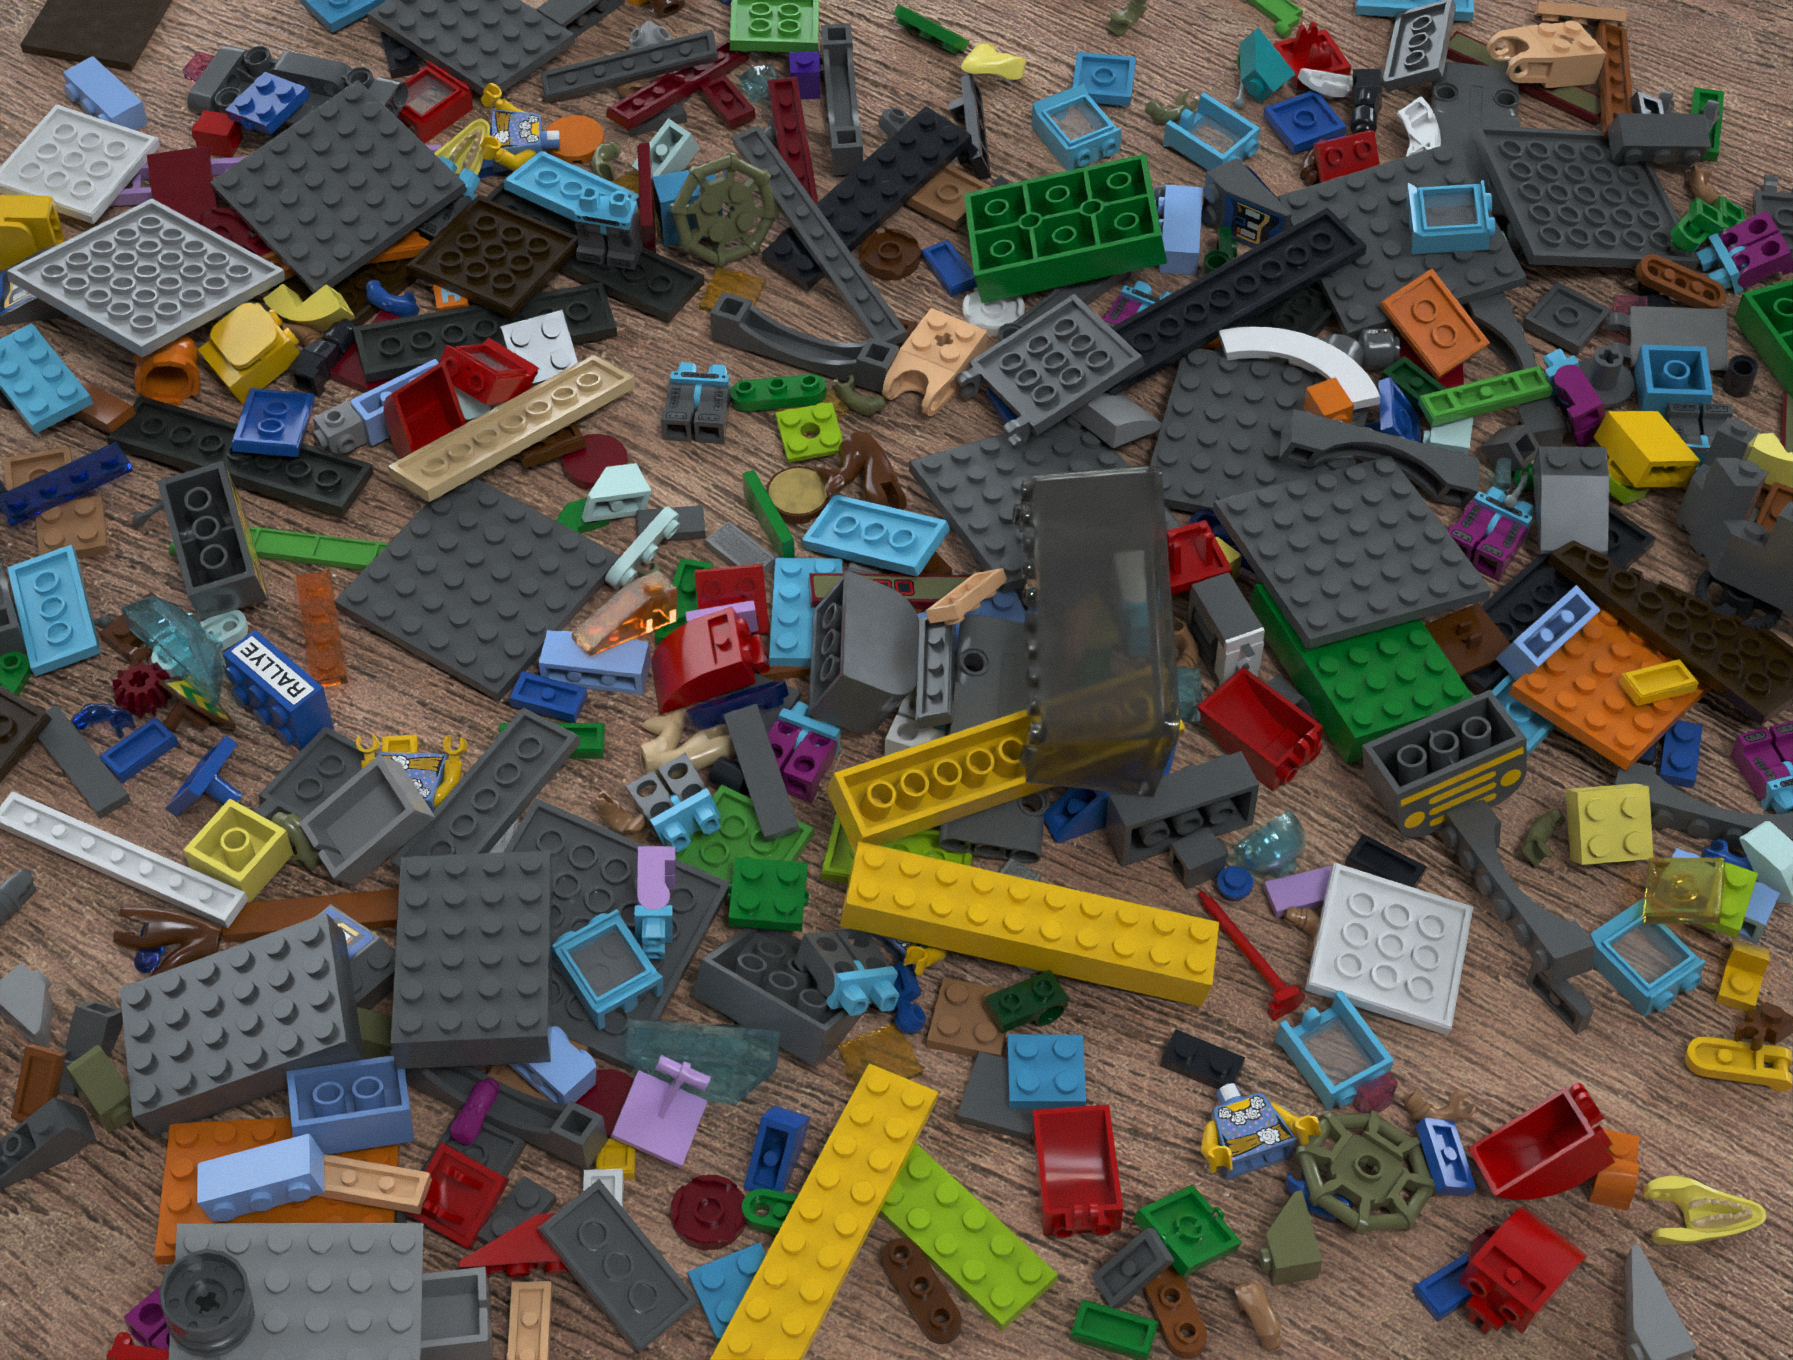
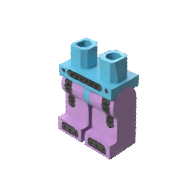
M638 846V905H635V939L638 943H642V950L648 959H665V943H673L672 905H670L669 890H675L676 867L675 847Z

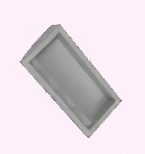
M1104 392L1070 414V416L1112 448L1159 431L1162 425L1159 420L1121 392L1117 395H1109Z

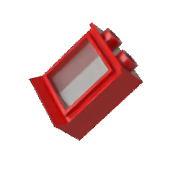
M427 61L426 67L405 81L409 90L408 99L403 109L399 110L397 118L407 128H410V125H412L415 129V135L425 144L473 110L471 89L464 81H459L444 68H439L432 62Z
M490 338L483 344L456 346L454 348L446 345L439 361L440 363L445 360L454 386L485 405L507 402L529 390L539 369L536 365Z

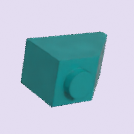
M1257 28L1240 42V78L1249 94L1260 104L1294 76L1295 72L1263 32Z

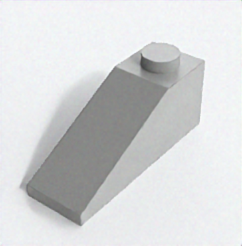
M1640 1245L1632 1246L1624 1263L1626 1353L1628 1359L1691 1360L1696 1350L1693 1341Z

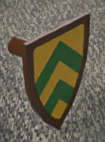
M187 677L159 681V685L179 698L163 722L167 728L175 731L184 717L202 731L210 725L212 721L210 718L231 728H236V724L226 710Z

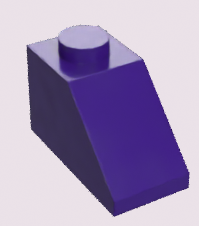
M819 52L789 53L790 77H797L801 99H821Z

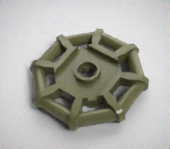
M728 152L726 156L706 164L690 167L688 169L689 174L674 203L670 204L669 209L673 213L680 239L679 248L683 252H689L713 264L714 268H723L725 264L751 254L757 255L761 251L760 246L775 218L779 217L780 212L776 209L769 181L771 175L767 169L761 170L737 157L736 153ZM722 171V177L709 182L705 178ZM735 171L750 177L744 185L733 180ZM699 185L700 189L698 192L700 195L697 201L694 199L693 203L689 204L688 202L695 188ZM759 188L763 207L755 206L752 192ZM723 203L730 207V211L725 217L717 213L722 209L721 204ZM687 214H692L696 228L692 231L689 228ZM755 216L762 217L752 237L749 236L747 231L754 226ZM703 236L714 241L712 250L698 243ZM740 238L744 243L725 251V243Z
M1372 1109L1368 1113L1333 1115L1326 1112L1320 1115L1318 1121L1322 1136L1309 1135V1143L1298 1146L1295 1152V1159L1301 1165L1310 1193L1308 1200L1313 1206L1319 1205L1352 1227L1353 1232L1359 1235H1363L1366 1231L1401 1229L1407 1232L1413 1229L1416 1225V1218L1429 1198L1437 1194L1434 1180L1431 1178L1421 1149L1420 1139L1418 1137L1412 1138L1381 1118L1379 1112ZM1364 1128L1361 1136H1352L1354 1132L1348 1133L1346 1131L1348 1129ZM1327 1137H1331L1336 1142L1332 1151L1321 1147ZM1404 1158L1409 1159L1413 1173H1409L1408 1168L1404 1171L1402 1165ZM1366 1164L1370 1165L1373 1168L1371 1172L1373 1175L1364 1173L1360 1167H1365ZM1317 1165H1324L1327 1168V1183L1324 1185ZM1403 1187L1414 1192L1407 1204L1398 1196ZM1338 1192L1358 1206L1357 1210H1353L1333 1195ZM1383 1206H1387L1391 1211V1214L1369 1215L1370 1211H1377Z

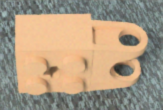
M1576 21L1554 24L1541 23L1540 25L1502 30L1493 35L1487 44V52L1493 59L1509 62L1506 74L1513 82L1541 83L1544 88L1596 84L1606 52L1597 44L1596 40ZM1507 40V44L1502 50L1495 51V47L1500 41ZM1517 66H1518V67L1521 69V71H1522V72H1520V73H1514L1515 68H1516Z
M930 308L895 357L885 377L882 390L883 397L893 400L904 392L918 391L925 395L921 404L923 406L921 413L929 417L935 415L952 397L956 398L959 395L962 387L955 381V377L959 373L971 369L969 361L987 350V330Z

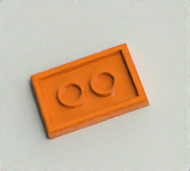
M1432 268L1383 300L1379 305L1436 380H1439L1490 344L1489 340Z

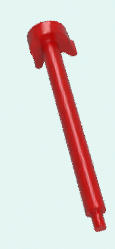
M1200 891L1198 896L1202 900L1204 908L1215 921L1219 922V926L1275 991L1272 994L1275 1000L1268 1003V1006L1271 1008L1267 1011L1269 1016L1276 1021L1278 1018L1297 1009L1305 999V994L1297 985L1287 987L1211 896L1208 897L1204 891Z

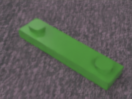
M1535 366L1419 396L1418 405L1431 427L1550 397L1553 388L1540 366Z

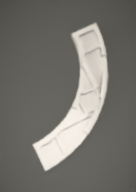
M1422 96L1397 113L1400 122L1407 129L1410 140V147L1407 150L1406 156L1441 146L1438 122L1431 107Z
M1237 327L1219 331V340L1227 361L1245 358L1269 359L1272 357L1289 359V363L1313 373L1316 371L1327 380L1336 377L1354 404L1353 410L1380 404V394L1375 384L1358 363L1341 350L1318 338L1300 332L1272 327Z

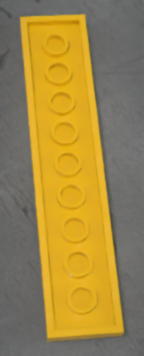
M870 1063L868 1064L710 1360L804 1359L938 1101V1091Z

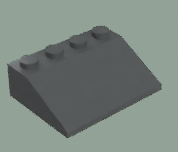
M746 927L702 959L692 996L814 1067L836 1050L864 1014L863 1012L861 1015L849 1016L844 1008L830 1009L826 1003L827 996L820 992L816 979L810 971L801 972L794 963L802 941L784 930Z

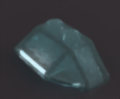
M150 595L122 607L128 629L212 707L219 704L225 666L221 652L223 644L219 637L212 631L207 633L192 612L185 613L177 604L155 595Z
M628 1019L625 1058L637 1070L669 1084L672 1083L674 1078L655 1070L660 1056L663 1055L680 1064L683 1061L691 1064V1069L711 1076L704 1092L685 1082L680 1086V1089L707 1101L738 1103L777 1070L780 1031L745 1025L680 1020Z

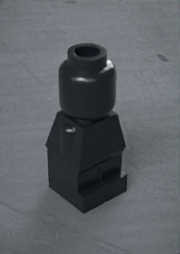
M1353 69L1355 109L1351 113L1350 130L1353 134L1368 130L1376 132L1378 113L1382 109V69Z
M343 318L340 322H334L324 333L322 339L319 338L302 348V351L288 367L294 388L306 393H313L318 398L325 391L324 384L331 379L329 372L341 359L340 356L344 355L355 342L353 327L356 325L352 321Z

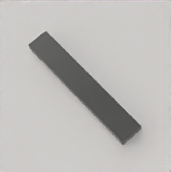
M711 29L540 73L544 96L547 103L718 61L719 57L714 33Z

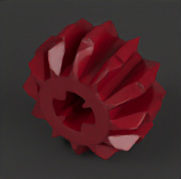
M143 659L141 664L137 666L129 662L128 670H118V679L112 681L115 704L119 709H123V712L128 717L135 713L141 720L146 713H151L156 717L157 709H167V700L173 698L169 691L158 684L160 680L171 679L169 673L166 670H162L158 662L149 665Z

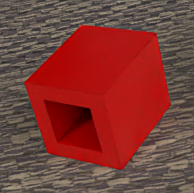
M204 110L199 120L192 127V137L195 139L197 147L208 146L210 155L233 158L243 139L240 123L229 119L225 113Z

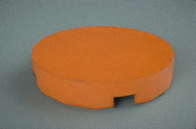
M570 115L559 118L546 129V131H560V149H546L548 154L570 164H573V161L581 160V163L589 162L600 143L604 144V131L601 125L594 119L583 115Z

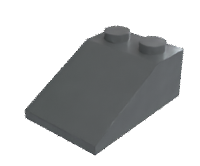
M1539 446L1532 465L1539 554H1551L1574 540L1607 555L1609 470L1606 447Z

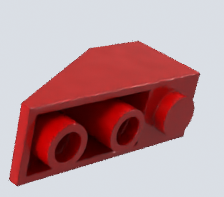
M556 1213L534 1215L460 1260L456 1270L485 1267L488 1278H490V1273L506 1272V1277L510 1278L530 1275V1270L546 1269V1274L548 1275L570 1272L536 1231L538 1227Z

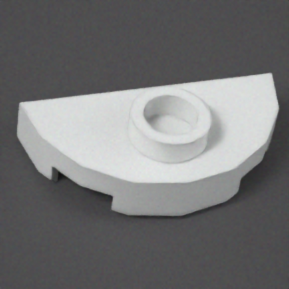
M1301 68L1297 77L1303 84L1327 99L1348 96L1353 87V78L1347 75Z

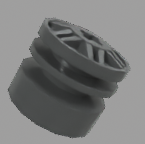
M211 1249L189 1252L176 1260L164 1274L159 1290L161 1308L166 1319L169 1334L178 1347L191 1355L211 1358L227 1354L242 1344L251 1332L255 1310L247 1273L237 1259L223 1251ZM212 1307H217V1311L211 1310ZM202 1311L208 1312L207 1315H203Z

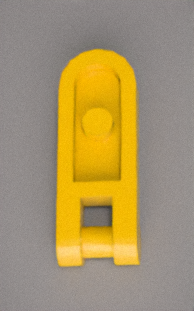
M1713 1037L1695 1038L1687 1047L1684 1057L1685 1064L1696 1075L1766 1085L1776 1091H1787L1792 1088V1074L1788 1072V1067L1792 1065V1051L1788 1048L1763 1044L1760 1050L1752 1051L1750 1049L1751 1043L1736 1042L1734 1040ZM1764 1062L1769 1063L1771 1066H1773V1069L1765 1068Z

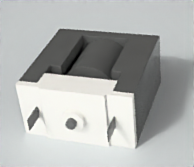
M1228 572L1191 585L1187 626L1195 642L1198 643L1199 657L1217 687L1219 688L1242 667L1258 677L1265 630L1230 573Z

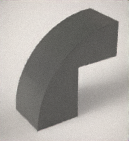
M91 1000L75 1006L66 1047L58 1051L66 1054L59 1086L60 1092L72 1096L78 1094L66 1069L72 1062L96 1045H99L109 1057L123 1025L122 1009L97 1000Z

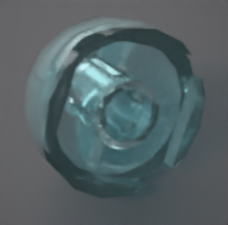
M1292 810L1266 823L1265 827L1258 831L1255 830L1233 847L1236 857L1248 871L1259 876H1269L1278 872L1282 878L1299 867L1296 860L1304 852L1306 835L1301 822Z

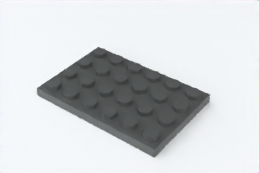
M387 0L367 13L370 24L439 68H444L450 75L459 81H464L472 90L482 96L484 94L483 90L488 83L496 84L504 92L575 44L574 33L521 0Z

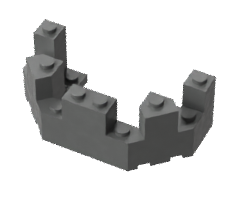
M1728 417L1716 431L1703 465L1692 476L1675 522L1680 529H1687L1690 533L1688 541L1699 557L1707 558L1710 563L1708 570L1715 579L1793 615V502L1789 501L1780 512L1771 532L1767 531L1762 525L1755 523L1761 509L1754 506L1769 473L1760 469L1754 462L1747 461L1759 431L1751 428L1748 423L1742 420Z

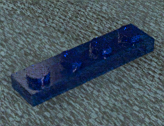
M114 442L0 494V511L10 527L15 526L132 472L131 463L117 442Z

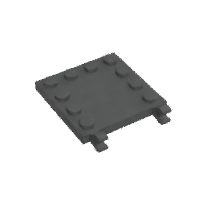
M1073 294L969 361L971 369L959 373L955 377V381L962 387L960 393L966 399L976 395L980 385L984 382L1018 416L1017 419L1011 420L1003 426V429L1010 436L1008 438L1010 444L1014 448H1018L1027 441L1031 431L1038 436L1144 367L1145 363L1143 357L1079 297Z

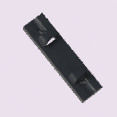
M973 74L961 76L963 96L949 102L950 112L955 121L965 120L966 130L972 136V143L957 156L960 164L971 162L972 166L976 169L979 180L991 177L982 93Z

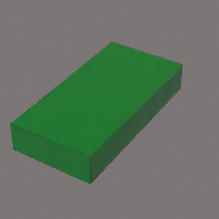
M1082 1299L1071 1331L1070 1340L1132 1359L1148 1360L1158 1328V1321Z

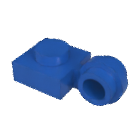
M904 960L893 966L898 972L894 987L900 996L895 1008L890 1012H897L894 1020L901 1032L904 1034H915L923 1028L926 1016L919 1005L911 1004V1001L921 995L913 964L903 966Z

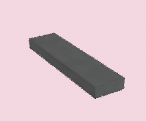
M928 616L919 617L916 723L919 729L953 723L954 719L953 695L956 624L945 625L944 621L930 623Z
M757 703L723 714L765 841L767 842L800 831Z
M55 705L46 710L45 712L49 714L52 720L37 737V740L98 818L101 819L131 801L126 790L61 709Z

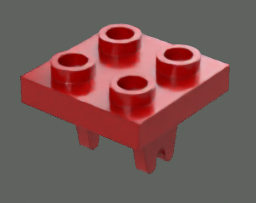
M1311 22L1308 29L1304 25H1300L1296 37L1272 44L1295 72L1290 81L1296 90L1308 87L1297 78L1301 68L1350 75L1351 65L1326 29L1318 31L1315 22Z
M1373 130L1313 144L1320 183L1380 165L1375 132Z
M1206 520L1143 537L1142 546L1145 552H1148L1149 560L1168 596L1191 590V585L1228 572L1232 577V568Z
M763 564L694 570L698 610L754 601L759 631L751 632V635L769 633Z
M441 1142L424 1171L430 1173L432 1182L421 1213H404L472 1250L478 1239V1233L487 1223L510 1179Z

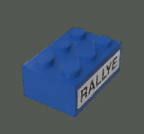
M257 630L252 631L223 653L227 667L224 672L231 681L233 687L231 695L240 706L244 707L247 705L253 710L257 720L263 726L270 725L285 745L289 746L292 744L301 751L324 726L334 729L323 686Z

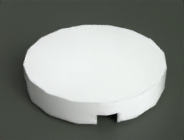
M975 288L974 292L970 295L967 294L965 296L962 306L964 321L987 330L988 336H998V330L1002 325L1013 323L1025 313V304L1021 295L982 303L978 288Z

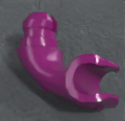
M486 1078L482 1082L476 1083L473 1087L471 1094L450 1128V1135L457 1142L469 1145L483 1131L484 1119L500 1090V1086L495 1079Z

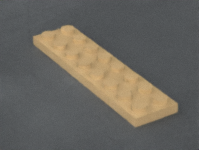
M592 355L388 466L389 475L392 479L429 502L438 499L446 492L467 483L475 476L494 468L497 464L521 453L522 450L545 440L551 434L564 427H568L571 423L587 414L593 413L607 403L621 398L625 393L636 388L634 377L601 358Z

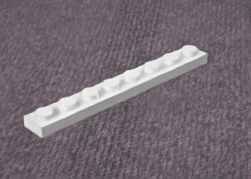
M13 791L0 806L1 829L226 928H229L249 900L244 891Z

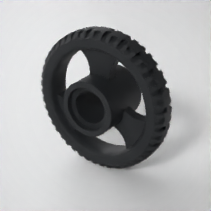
M1708 569L1699 577L1695 586V597L1710 603L1707 596L1709 585L1712 582L1720 584L1724 591L1718 607H1713L1710 604L1712 610L1726 617H1730L1731 614L1737 615L1744 619L1743 625L1756 631H1760L1761 627L1770 630L1777 624L1783 613V610L1715 579ZM1754 609L1762 610L1767 614L1762 618L1746 621L1752 616Z

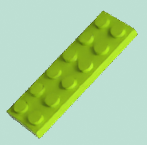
M915 1143L878 1215L902 1238L916 1243L926 1260L1002 1332L1058 1281V1274Z

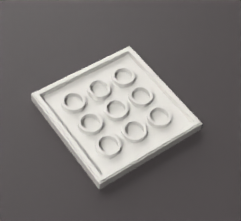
M56 104L0 167V193L6 195L52 196L57 212L94 224L145 165L147 155L154 154L160 147L159 139Z
M1334 862L1330 869L1305 990L1334 999L1335 993L1342 990L1353 1006L1448 1035L1453 1024L1473 906Z

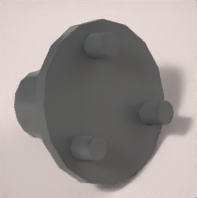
M1602 346L1595 351L1593 358H1587L1579 362L1580 369L1603 402L1604 408H1617L1622 403L1628 401L1634 391V378L1630 370L1622 364V352L1612 346Z

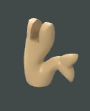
M679 709L673 711L667 717L658 716L646 720L642 723V727L658 735V737L639 746L643 774L646 775L654 770L660 781H664L658 768L685 752L696 771L713 765L721 756L729 759L737 758L727 724L706 727L676 749L682 736V730L685 727L688 713L686 710ZM683 767L674 770L670 778L677 779L683 777L688 772L687 768Z

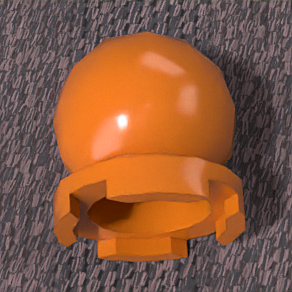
M189 334L177 338L175 341L144 357L133 354L136 365L134 384L138 395L141 393L147 398L180 406L182 405V400L189 398L191 395L195 397L198 394L201 386L199 368L197 367L199 355L196 344Z

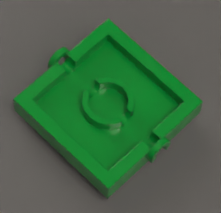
M735 857L733 883L729 885L728 900H730L728 926L802 932L804 906H808L809 891H806L808 863Z
M1193 1184L1138 1209L1133 1218L1142 1230L1154 1228L1175 1260L1172 1266L1182 1277L1235 1253L1242 1243L1225 1223L1223 1211L1219 1207L1212 1208ZM1217 1212L1219 1217L1214 1218L1213 1214Z

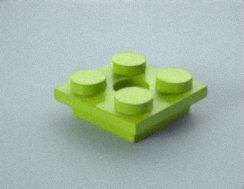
M832 402L775 412L788 463L839 454V445L843 438ZM806 432H814L818 436L815 438H806L803 436V434Z

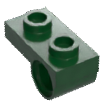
M1218 226L1216 250L1205 254L1202 276L1237 257V239H1232L1231 226Z
M1048 970L985 996L984 1005L1000 1031L1004 1033L1033 1020L1038 1026H1045L1054 1022L1064 1013L1069 998L1052 971Z

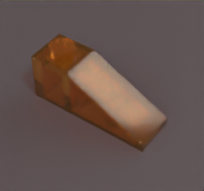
M659 571L629 582L571 633L572 640L589 656H592L677 621V587Z

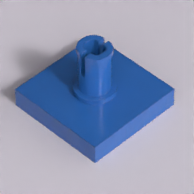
M1391 377L1378 381L1380 420L1369 423L1365 427L1393 436H1402L1405 439L1421 443L1420 414Z
M226 735L204 754L165 809L177 817L195 802L203 792L221 805H224L229 799L238 802L243 793L217 775L219 769L238 743Z

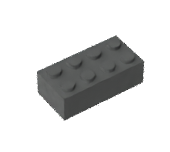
M1240 751L1231 755H1220L1212 761L1199 765H1188L1180 771L1168 775H1157L1133 786L1119 787L1114 792L1108 793L1105 835L1121 867L1170 852L1172 842L1208 827L1214 836L1217 837L1251 826L1254 820L1259 783L1243 753Z

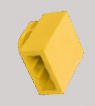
M0 195V270H5L46 247L57 246L66 241L52 196Z
M258 302L256 304H241L216 323L210 333L211 339L198 349L242 404L246 402L250 388L263 389L286 371L300 353L295 347L300 343L288 327L282 331L280 326L284 323L272 308L266 312Z
M1608 411L1594 435V439L1600 445L1599 447H1606L1609 474L1617 482L1625 486H1635V488L1686 487L1700 463V459L1658 411Z

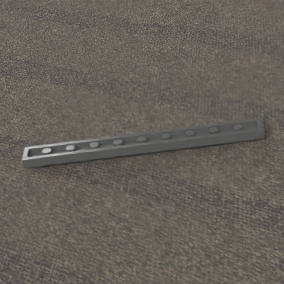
M757 125L732 136L733 146L744 161L761 170L767 169L770 173L769 181L776 207L868 337L893 345L907 340V331L762 128Z

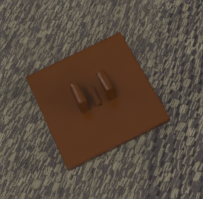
M1475 603L1425 625L1460 678L1498 662L1496 658L1510 645L1509 641L1479 603Z

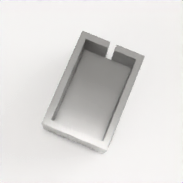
M378 755L302 819L299 824L313 847L321 850L318 855L333 879L356 885L436 817L401 763Z
M478 1267L422 1273L420 1360H493L491 1287L486 1268Z

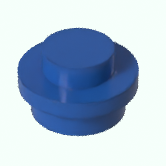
M1229 866L1218 874L1217 888L1225 899L1240 901L1252 891L1253 878L1246 869L1239 866Z

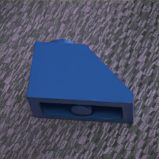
M1089 770L1046 810L1044 820L1056 842L1062 843L1106 826L1108 793L1114 792L1117 788L1121 787L1116 777Z
M774 1105L761 1117L743 1189L753 1191L764 1188L785 1192L802 1152L810 1121L809 1116Z

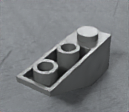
M53 1097L0 1139V1190L69 1160L93 1141L96 1136L84 1108Z

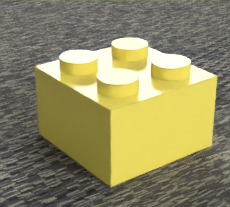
M1635 783L1565 789L1570 861L1586 865L1654 859L1649 786Z
M229 799L183 849L189 868L244 891L249 899L248 902H252L293 855L286 829L232 799Z

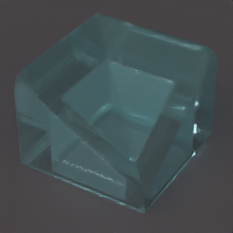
M771 64L751 66L739 77L751 102H757L769 97L767 80L779 79Z

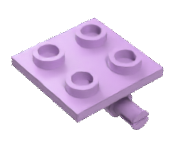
M661 1055L655 1070L673 1077L674 1080L669 1084L638 1070L610 1137L681 1168L708 1101L680 1089V1086L685 1082L704 1092L711 1076L691 1069V1064L683 1061L680 1064Z

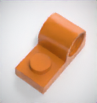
M1603 1128L1613 1144L1607 1150L1615 1163L1592 1177L1589 1202L1628 1211L1635 1193L1639 1174V1163H1636L1640 1137Z

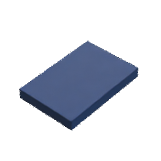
M250 388L232 439V451L298 457L315 405V394Z

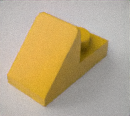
M1732 939L1716 1003L1748 1013L1753 1011L1757 1003L1764 973L1770 961L1769 950Z

